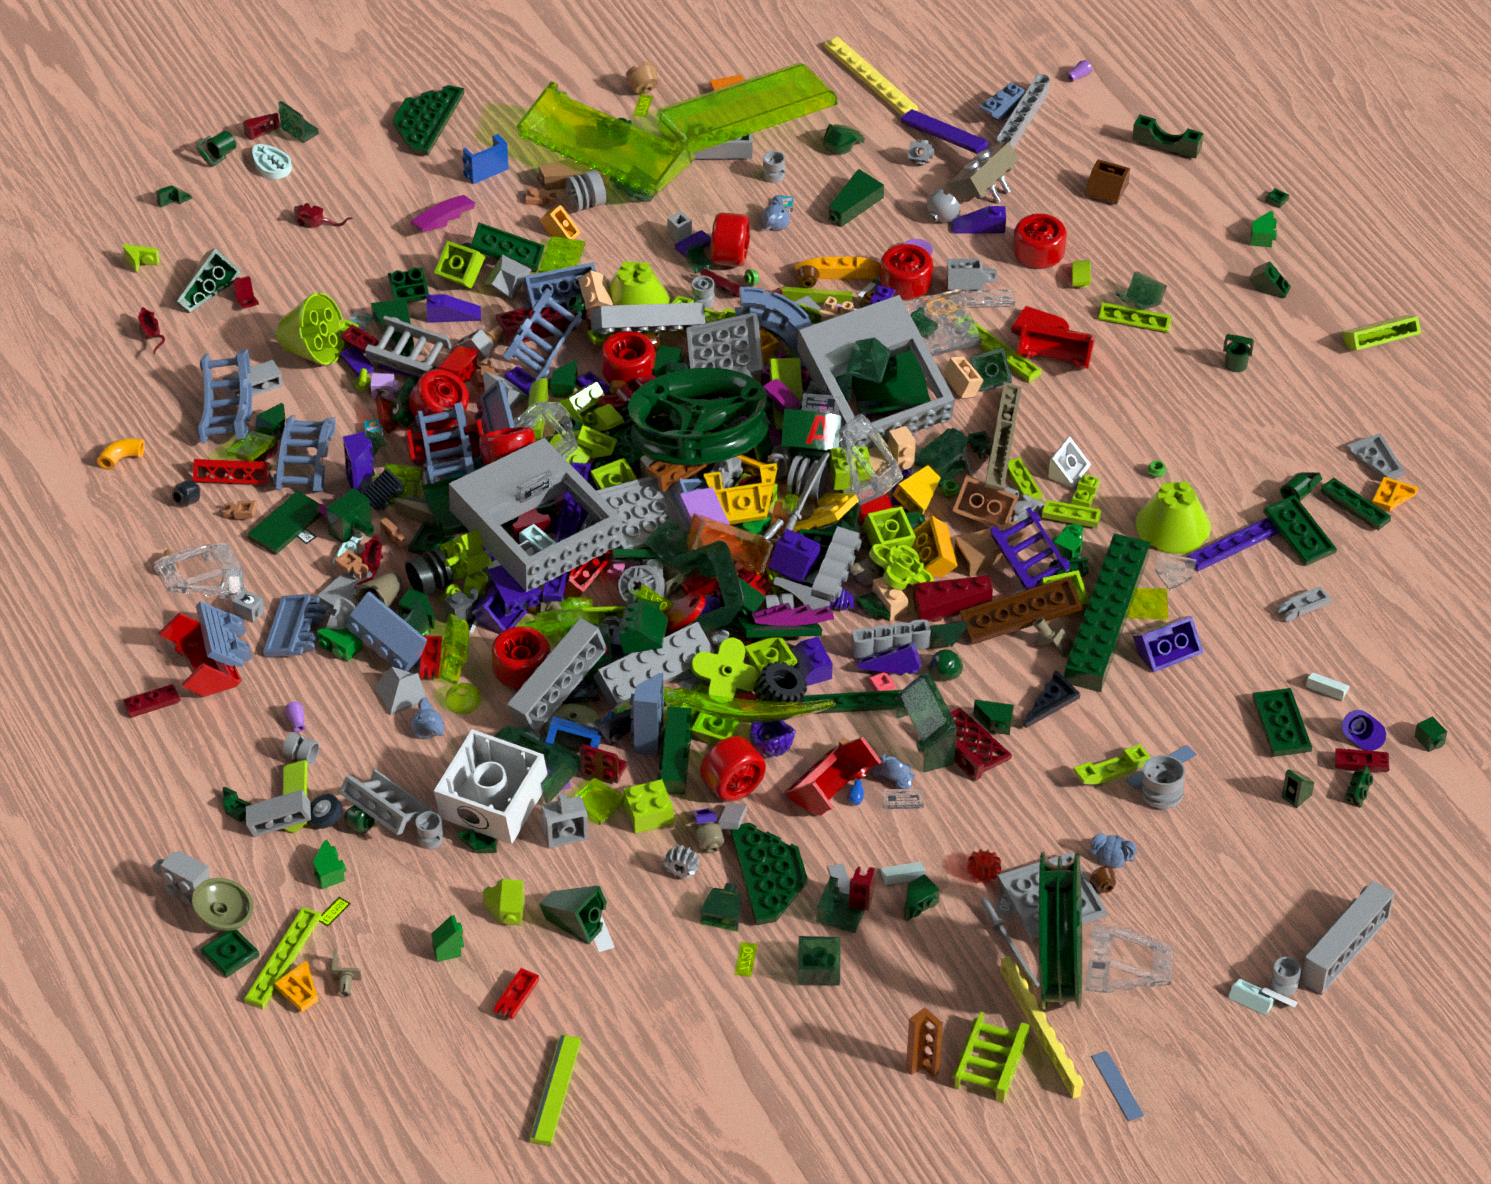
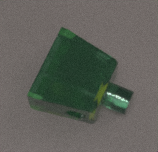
M726 883L723 889L713 888L700 909L701 925L738 932L741 893L735 892L736 886L734 884Z

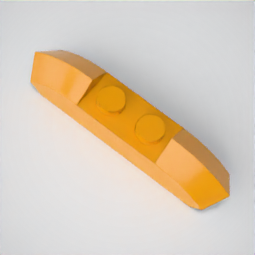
M814 257L794 266L796 271L805 265L817 268L820 274L819 279H874L880 274V263L865 257Z

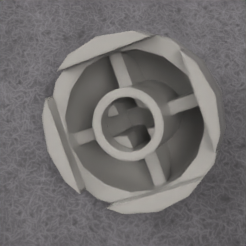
M937 188L929 195L926 208L930 219L935 222L947 223L954 220L960 214L961 210L959 211L961 206L950 193L945 195L942 193L944 190Z
M338 596L326 628L345 629L350 614L356 608L350 600Z

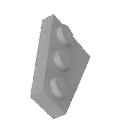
M1381 433L1347 445V451L1382 478L1395 479L1404 475V469Z

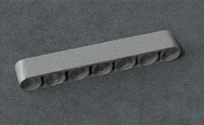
M1039 74L1035 77L997 136V145L1010 142L1012 148H1015L1049 94V76Z

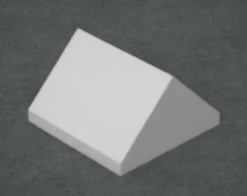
M1070 436L1065 439L1050 459L1048 478L1073 488L1091 464Z

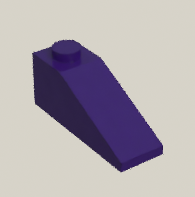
M987 206L952 220L953 234L1005 233V206Z
M445 294L426 295L428 323L481 321V306Z
M914 641L861 658L858 661L857 667L858 669L895 674H913L918 671L922 662Z

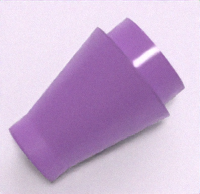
M1087 60L1079 61L1067 73V77L1071 82L1085 77L1092 71V66Z
M299 702L288 703L285 706L284 714L294 731L301 732L306 728L303 706Z

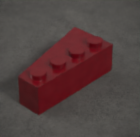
M989 575L914 583L913 602L918 620H928V622L933 620L938 622L942 620V617L949 615L954 617L959 615L961 610L992 601L993 588Z

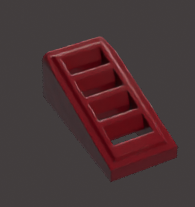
M273 113L243 121L245 135L250 140H253L280 128L279 114Z

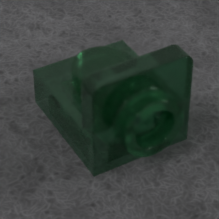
M702 243L686 249V261L695 274L700 273L702 269H711V262L704 254Z
M922 307L911 313L910 316L922 337L927 339L938 329V323L926 317Z
M367 430L365 435L367 439L371 440L372 450L370 452H372L374 458L381 445L386 447L387 443L383 439L384 436L379 432L375 431L372 433Z

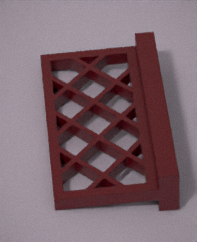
M567 304L560 305L567 310ZM531 306L495 315L496 321L506 337L508 346H510V341L526 318L520 315L525 314L531 317L534 313ZM551 307L542 308L544 312H540L542 318L563 333L571 323ZM533 322L530 326L531 332L540 338L554 336V334L537 322L536 324ZM573 327L571 331H575L577 328ZM523 337L522 339L523 342L532 341L529 338Z
M961 708L937 719L933 717L926 719L923 734L974 781L980 779L982 773L1012 758V754ZM960 716L964 722L953 720V718ZM941 724L950 725V729L943 727ZM953 726L963 727L964 729L963 731H960L952 728ZM966 728L974 729L977 733L966 732ZM953 735L963 737V740H958ZM966 738L977 739V742L974 743L965 740ZM979 740L987 741L990 745L980 744ZM967 747L975 748L976 752H971ZM979 749L990 751V755L979 753ZM993 752H998L1003 756H994L992 754ZM980 759L989 760V763L984 765Z

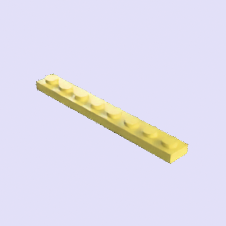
M839 37L825 42L824 48L901 116L911 109L918 111V106Z
M1009 956L1001 958L1000 972L1071 1097L1073 1099L1080 1097L1083 1080L1079 1074H1076L1072 1060L1065 1055L1063 1044L1057 1041L1053 1027L1048 1025L1044 1011L1040 1010L1037 1006L1036 997L1029 992L1028 984L1024 978H1021L1017 964L1013 963Z

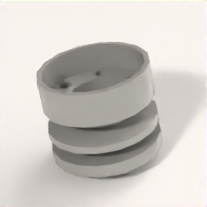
M596 169L584 172L582 177L579 174L574 175V177H566V192L574 211L578 212L582 209H588L589 203L592 207L606 203L604 183Z
M802 456L794 458L787 478L788 494L793 495L796 492L797 496H801L818 460H815L810 467L809 458L804 460ZM827 462L822 467L807 498L818 500L823 496L829 474V464Z
M640 565L630 567L620 576L618 583L619 593L628 604L637 603L638 598L645 599L646 592V599L651 600L654 594L652 601H657V597L661 598L664 593V577L653 566ZM638 582H641V583H642V584H641V588H642V589H637V587H638V584H637V583H638Z
M1169 755L1154 756L1146 761L1143 766L1142 798L1147 804L1158 809H1168L1175 807L1182 801L1185 782V767L1183 763Z

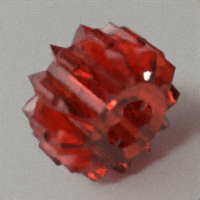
M989 848L987 851H982L981 849L978 852L973 851L967 860L968 874H971L972 880L978 878L979 883L982 880H986L987 883H989L990 879L996 880L997 875L1001 872L1000 857H997L996 852L990 853Z

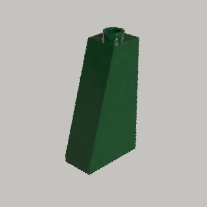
M858 169L830 204L829 220L840 227L844 226L884 198V184Z
M407 299L371 303L372 319L382 335H384L387 329L383 320L384 316L395 317L402 322L411 324ZM394 331L387 342L392 351H394L403 335L402 333ZM409 337L400 353L401 356H410L414 349L413 337Z

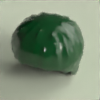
M943 649L933 655L928 670L930 675L938 682L943 680L951 681L962 674L963 664L957 653L952 650Z

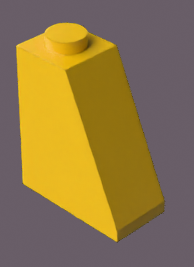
M927 465L899 483L893 496L909 512L918 511L920 514H924L941 478Z

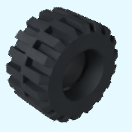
M775 661L774 664L770 662L767 666H764L754 684V696L758 699L759 704L764 705L763 707L766 710L769 709L771 710L770 712H778V714H790V712H794L798 708L807 691L806 686L808 684L804 674H801L799 669H795L793 665H788L786 662L780 663Z

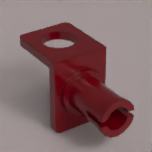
M250 276L235 278L233 285L237 303L240 307L246 309L259 305V301L254 296Z

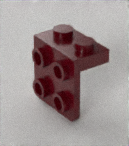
M582 744L580 747L581 773L614 783L619 782L627 767V761L619 759L615 753Z

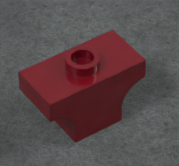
M536 508L519 515L517 522L513 523V538L515 542L519 541V532L533 524L545 534L551 533L550 516L538 513Z

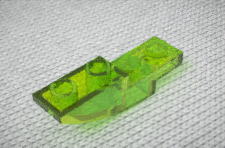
M558 609L537 613V620L522 623L520 626L534 628L544 636L561 632L562 636L565 637L569 632V626L576 624L580 618L591 624H600L598 613L579 609Z
M449 614L442 642L444 653L438 677L455 685L459 682L462 666L467 662L469 627L467 621Z

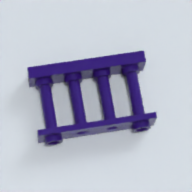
M1030 507L1026 509L1028 516L1026 519L1005 531H1000L997 526L990 529L992 539L1022 586L1027 590L1037 587L1042 578L1052 576L1061 570L1064 573H1068L1071 567L1065 557H1061L1039 522L1041 519L1037 512H1032ZM1033 524L1038 533L1015 546H1009L1006 541L1008 537ZM1041 539L1044 541L1047 549L1024 562H1019L1016 557L1018 552ZM1053 555L1057 562L1056 565L1035 577L1028 576L1026 573L1028 571L1027 568Z

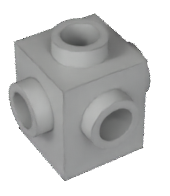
M918 139V142L910 141L908 159L915 160V164L925 165V162L930 163V159H933L934 156L932 145L928 144L927 140Z

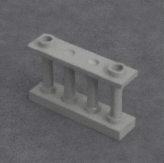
M384 316L383 320L387 328L377 346L368 344L365 351L368 360L421 377L426 372L433 370L432 364L441 348L450 350L452 346L449 337L443 333L438 334L402 322L395 317ZM394 331L403 334L394 351L384 350ZM410 336L419 339L410 356L404 357L400 355ZM425 342L435 344L425 362L416 361Z
M373 770L370 781L361 783L351 775L345 776L339 792L340 795L396 835L402 834L406 822L416 821L419 814L426 811L434 812L433 809L377 770Z

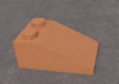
M966 475L953 512L995 527L1009 523L1019 496L1005 490L986 487L984 481Z

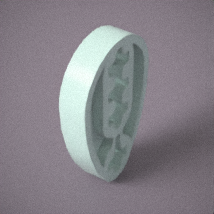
M257 144L252 148L254 165L262 176L268 179H280L291 172V158L283 151L264 144Z

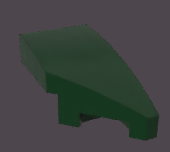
M173 185L156 191L157 202L161 208L174 201L182 204L192 199L189 193Z
M874 592L856 597L857 605L868 612V618H874L882 615L884 619L890 618L889 611Z
M223 787L224 798L222 803L225 813L241 822L246 818V806L252 804L238 798L236 791Z
M474 829L457 831L458 837L474 852L497 853L496 838L482 833L476 834Z

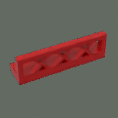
M194 459L193 481L268 485V471H271V463ZM198 467L207 468L210 473L205 478H198ZM219 468L225 469L229 473L223 479H219L214 474ZM237 469H243L247 473L242 480L237 479L233 475ZM256 470H264L263 480H256L251 474Z

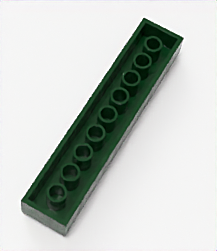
M1113 534L1065 666L1064 678L1073 686L1102 692L1149 558L1151 542Z

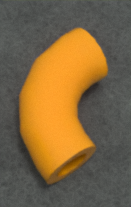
M125 438L114 441L100 453L97 463L103 469L110 470L114 468L118 460L124 457H141L144 452L145 442L139 438Z

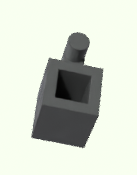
M472 589L470 591L471 596L468 598L462 591H459L444 599L446 614L457 626L473 618L471 610L479 602L477 589Z

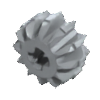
M674 845L665 856L664 866L668 868L667 872H672L674 876H680L681 879L684 877L690 878L698 870L700 857L696 856L697 852L691 851L690 847L685 848L683 845L680 847Z

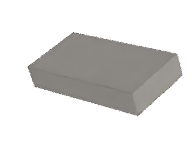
M727 803L718 822L721 829L738 830L747 812V804Z

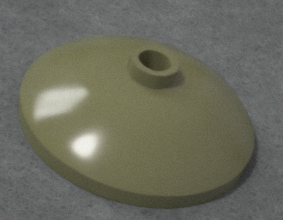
M577 703L561 705L544 724V734L547 738L553 716L595 728L598 727L594 721L600 719L602 722V718L597 711L587 705ZM557 729L552 745L567 751H578L582 744L590 746L592 739Z
M211 878L203 881L194 890L191 900L192 909L198 919L207 926L222 931H231L243 927L250 920L254 908L253 900L248 891L237 882L225 878Z

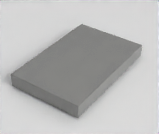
M361 571V579H357L354 576V572L349 574L343 572L317 595L320 598L319 601L333 609L337 597L341 596L350 600L355 605L353 595L356 592L355 585L371 577L372 572L369 571L366 574Z

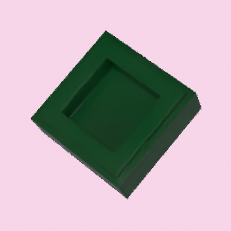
M1274 188L1266 196L1265 202L1281 208L1289 200V194Z

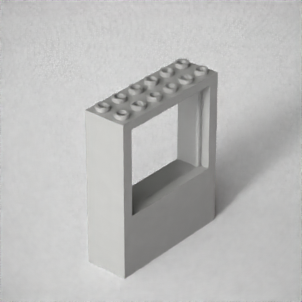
M900 295L799 330L797 350L813 382L828 389L823 401L835 399L834 410L833 407H828V411L830 414L842 416L840 434L848 450L850 447H867L868 449L879 447L883 443L889 442V431L906 426L913 435L919 430L929 429L933 425L946 423L952 419L955 399ZM912 350L937 399L859 427L834 377Z
M545 438L449 483L450 511L470 532L478 529L483 541L482 545L526 592L622 545V517ZM548 479H549V487H548V488H546V489L543 490V487H545V486L548 485V483H547V484H545V485H543V486H541V487H539V488H537V489L531 491V493H532L531 496L525 499V490H526V492H528V491H530V488H531V490H532V489H534V488H536V487L542 485V484H543V481H544V483H545V482H547ZM567 492L597 522L532 556H529L500 526Z

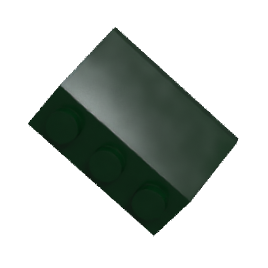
M631 603L625 606L619 630L624 654L662 648L668 623L667 616L645 603Z

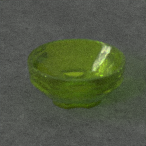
M458 683L448 689L445 702L451 711L458 714H467L475 711L480 706L481 694L478 688L472 684ZM460 689L468 690L466 694L457 693Z

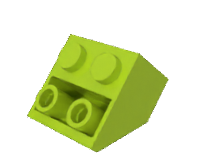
M594 382L561 400L560 403L568 418L576 417L582 425L592 428L593 425L598 423L594 410L600 408L597 403L598 397L605 395L598 382Z

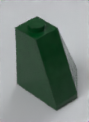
M589 886L551 891L539 906L547 921L584 943L590 944L602 931L603 922H600L602 910H606L607 901L600 886Z

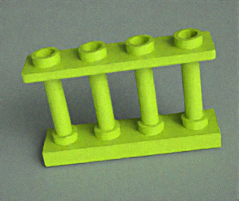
M980 1011L978 1019H973L971 1026L972 1034H968L966 1037V1050H962L958 1060V1063H960L959 1068H954L952 1079L955 1080L954 1088L959 1089L962 1080L992 1088L996 1092L995 1101L1004 1103L1028 1039L1029 1024L1021 1022L1019 1030L1011 1031L984 1023L985 1013ZM984 1031L1012 1039L1014 1043L1013 1046L1004 1047L978 1038L980 1032ZM977 1047L1004 1055L1007 1058V1062L1002 1064L972 1056L974 1048ZM968 1064L997 1071L1001 1078L995 1081L965 1071Z

